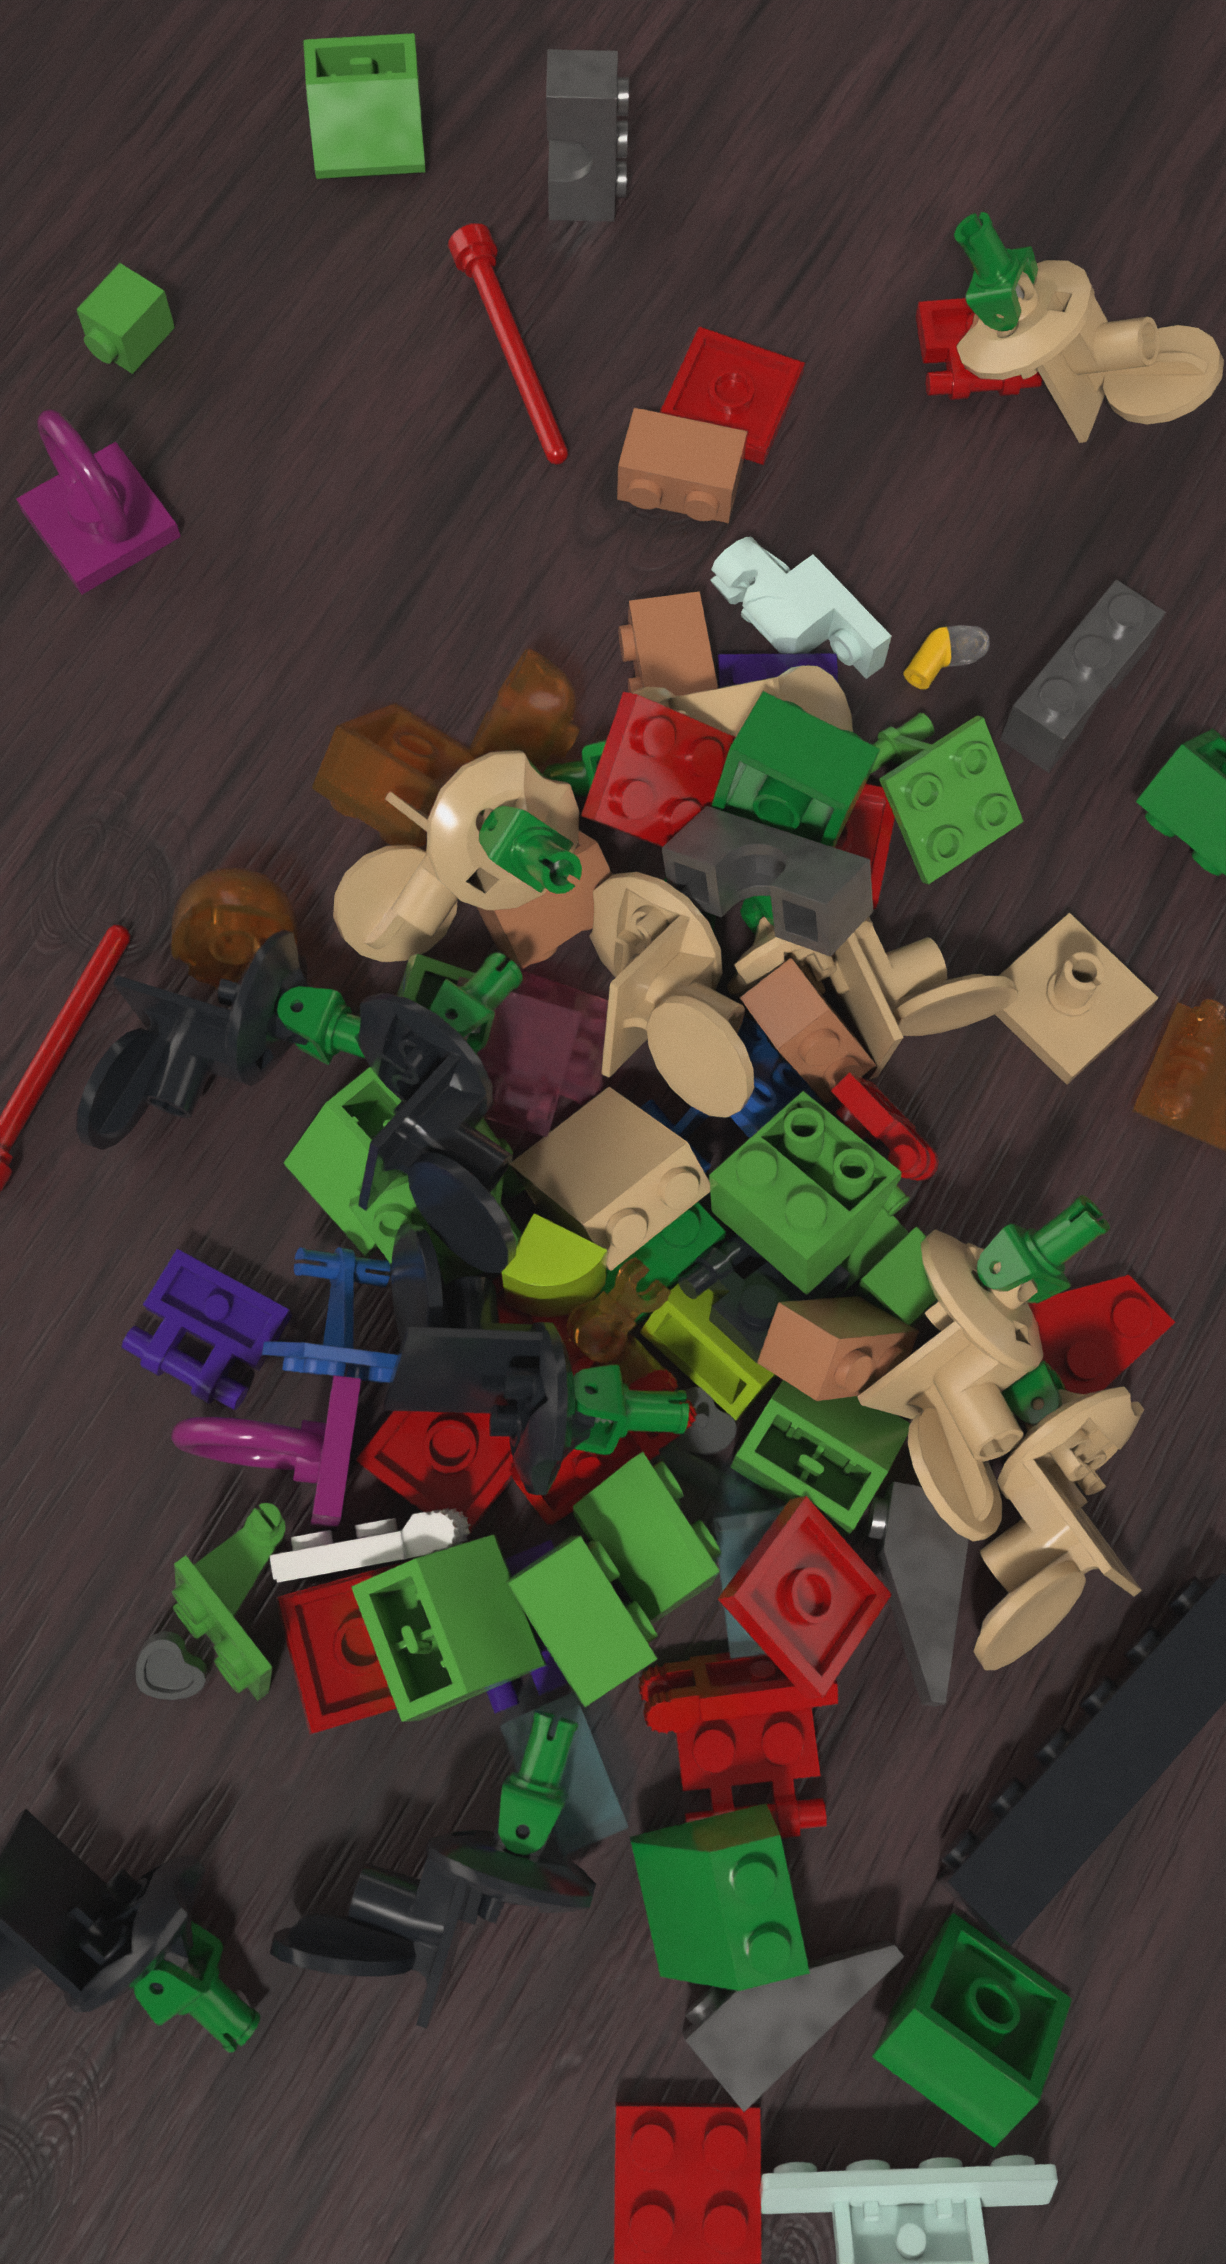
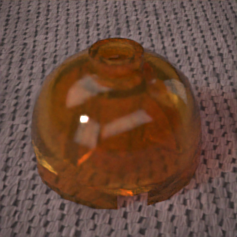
M528 648L517 660L497 693L499 696L490 712H486L468 751L478 757H482L490 752L521 750L525 753L527 759L538 769L552 754L563 759L577 738L580 727L572 723L577 700L574 686L569 678L549 658Z
M228 867L206 872L189 884L175 904L172 916L171 954L176 962L179 956L183 962L188 964V975L199 982L218 988L221 978L238 983L252 956L272 934L282 930L293 932L297 947L298 932L294 908L283 889L265 874L247 868Z

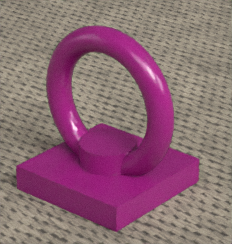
M47 409L40 413L37 419L38 431L46 451L59 474L16 498L22 513L81 595L181 537L176 522L116 442L93 454L80 434L64 415L52 409Z
M333 1376L326 1423L302 1420L301 1429L280 1424L246 1419L194 1417L179 1421L172 1429L171 1439L180 1450L199 1457L251 1467L294 1470L293 1481L316 1484L310 1528L336 1532L343 1507L361 1379Z

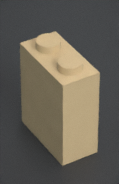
M611 1087L606 1088L510 1163V1166L538 1210L555 1224L608 1250L607 1268L610 1271L710 1192V1182L688 1142Z

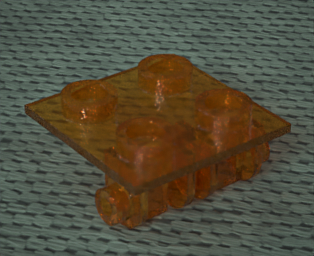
M1210 999L1202 1000L1200 1007L1194 1008L1178 1002L1132 1111L1226 1152V1017L1224 1016L1226 1008L1221 1003Z

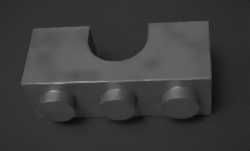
M548 49L546 116L547 140H549V220L615 221V197L626 198L627 162L616 161V158H627L628 121L616 120L617 116H628L629 78L617 77L618 51Z
M1116 579L1013 705L1000 740L1049 773L1083 731L1088 718L1110 686L1116 690L1148 650L1166 612Z
M706 806L662 847L667 883L687 896L699 910L722 917L741 900L754 896H771L775 937L830 957L873 913L870 859Z

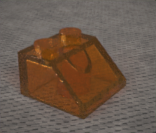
M397 703L336 726L312 789L329 799L331 806L339 813L348 817L359 818L379 831L380 837L389 845H412L420 848L427 844V831L385 800L386 796L391 791L429 816L440 789L463 765L481 756Z

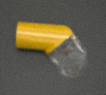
M962 625L935 629L928 635L905 669V679L918 689L929 688L943 667L971 664L985 656L990 647L989 635L979 626Z

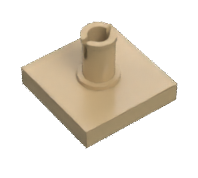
M1068 913L999 975L1006 976L1014 981L1018 990V996L1007 1008L995 1015L1068 1085L1155 1004L1158 997L1074 916Z

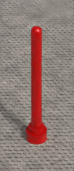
M473 223L463 226L454 232L449 239L448 248L457 269L474 279L547 460L554 465L562 464L568 457V449L494 272L497 247L489 228L484 224Z
M113 925L106 931L0 1115V1194L13 1173L9 1168L13 1160V1156L9 1154L12 1146L130 942V933L122 925Z

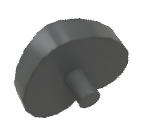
M690 1387L685 1390L687 1399L691 1401L696 1409L697 1416H695L696 1421L692 1423V1427L687 1428L686 1432L671 1441L674 1447L680 1452L698 1456L716 1454L727 1448L736 1435L737 1427L735 1420L729 1414L716 1409L713 1398L701 1387Z
M163 1631L152 1635L144 1643L135 1671L137 1686L141 1692L154 1698L166 1700L185 1699L197 1694L204 1687L208 1674L207 1665L203 1660L188 1653L184 1640L178 1634L171 1631Z

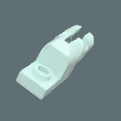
M744 537L726 548L715 560L711 570L716 576L711 579L712 584L730 604L743 602L742 618L752 623L780 654H808L828 639L833 652L837 653L838 659L845 665H853L866 679L884 666L892 636L813 554L790 571V568L784 562L763 549L752 537Z

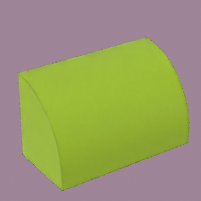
M534 1213L516 1245V1256L502 1271L505 1304L522 1313L537 1317H558L581 1309L597 1296L606 1283L608 1250Z
M677 1284L663 1296L640 1333L696 1385L713 1398L732 1418L737 1420L778 1376L753 1361L709 1321L712 1305L720 1300L717 1295L708 1288L696 1299H691L683 1293L679 1284Z

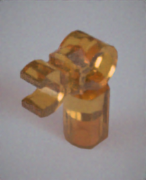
M636 1257L626 1261L616 1275L615 1287L608 1294L603 1291L594 1301L580 1304L572 1311L567 1322V1333L575 1346L592 1361L600 1362V1366L619 1365L622 1383H626L628 1388L633 1382L641 1377L644 1378L647 1376V1373L653 1372L654 1369H666L634 1336L628 1333L637 1325L634 1320L641 1313L653 1312L659 1309L668 1300L671 1293L658 1279L651 1283L645 1291L636 1292L637 1283L649 1271Z

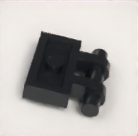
M733 1231L734 1235L719 1247L711 1246L699 1255L692 1268L678 1279V1284L683 1293L691 1299H696L708 1288L717 1295L720 1300L712 1305L709 1321L757 1363L778 1302L835 1298L847 1288L850 1273L839 1264L806 1295ZM750 1256L761 1267L744 1280L733 1268Z

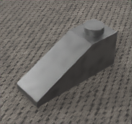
M893 1482L885 1490L884 1498H873L868 1520L867 1537L878 1539L875 1558L883 1583L892 1594L889 1602L921 1704L936 1707L946 1704L969 1539L957 1534L940 1517L925 1495L922 1487Z
M881 1941L808 1962L809 1974L742 1991L727 1989L723 1993L719 1987L712 1986L686 2011L685 2016L692 2024L682 2032L683 2037L738 2106L745 2112L904 1956L895 1945L887 1941Z

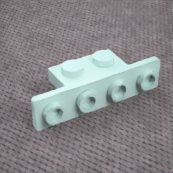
M1025 2155L1000 2157L992 2161L991 2166L963 2167L962 2162L958 2159L940 2157L923 2161L919 2164L918 2169H890V2165L885 2161L862 2160L849 2164L846 2167V2171L817 2172V2167L811 2163L791 2162L777 2166L774 2169V2173H767L761 2176V2213L832 2212L837 2264H989L981 2207L1048 2204L1057 2186L1058 2178L1055 2165H1035L1034 2159Z

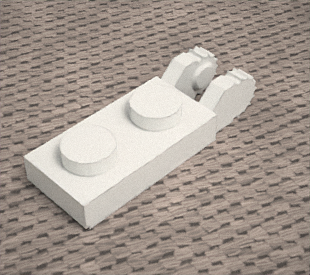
M446 1508L442 1511L434 1510L413 1514L402 1531L397 1530L396 1518L355 1525L357 1539L334 1544L331 1530L291 1537L293 1551L270 1555L273 1580L277 1579V1582L428 1555L467 1541L466 1537L471 1533L468 1531V1527L471 1524H468V1517H464L462 1511L457 1512L456 1508L451 1510Z

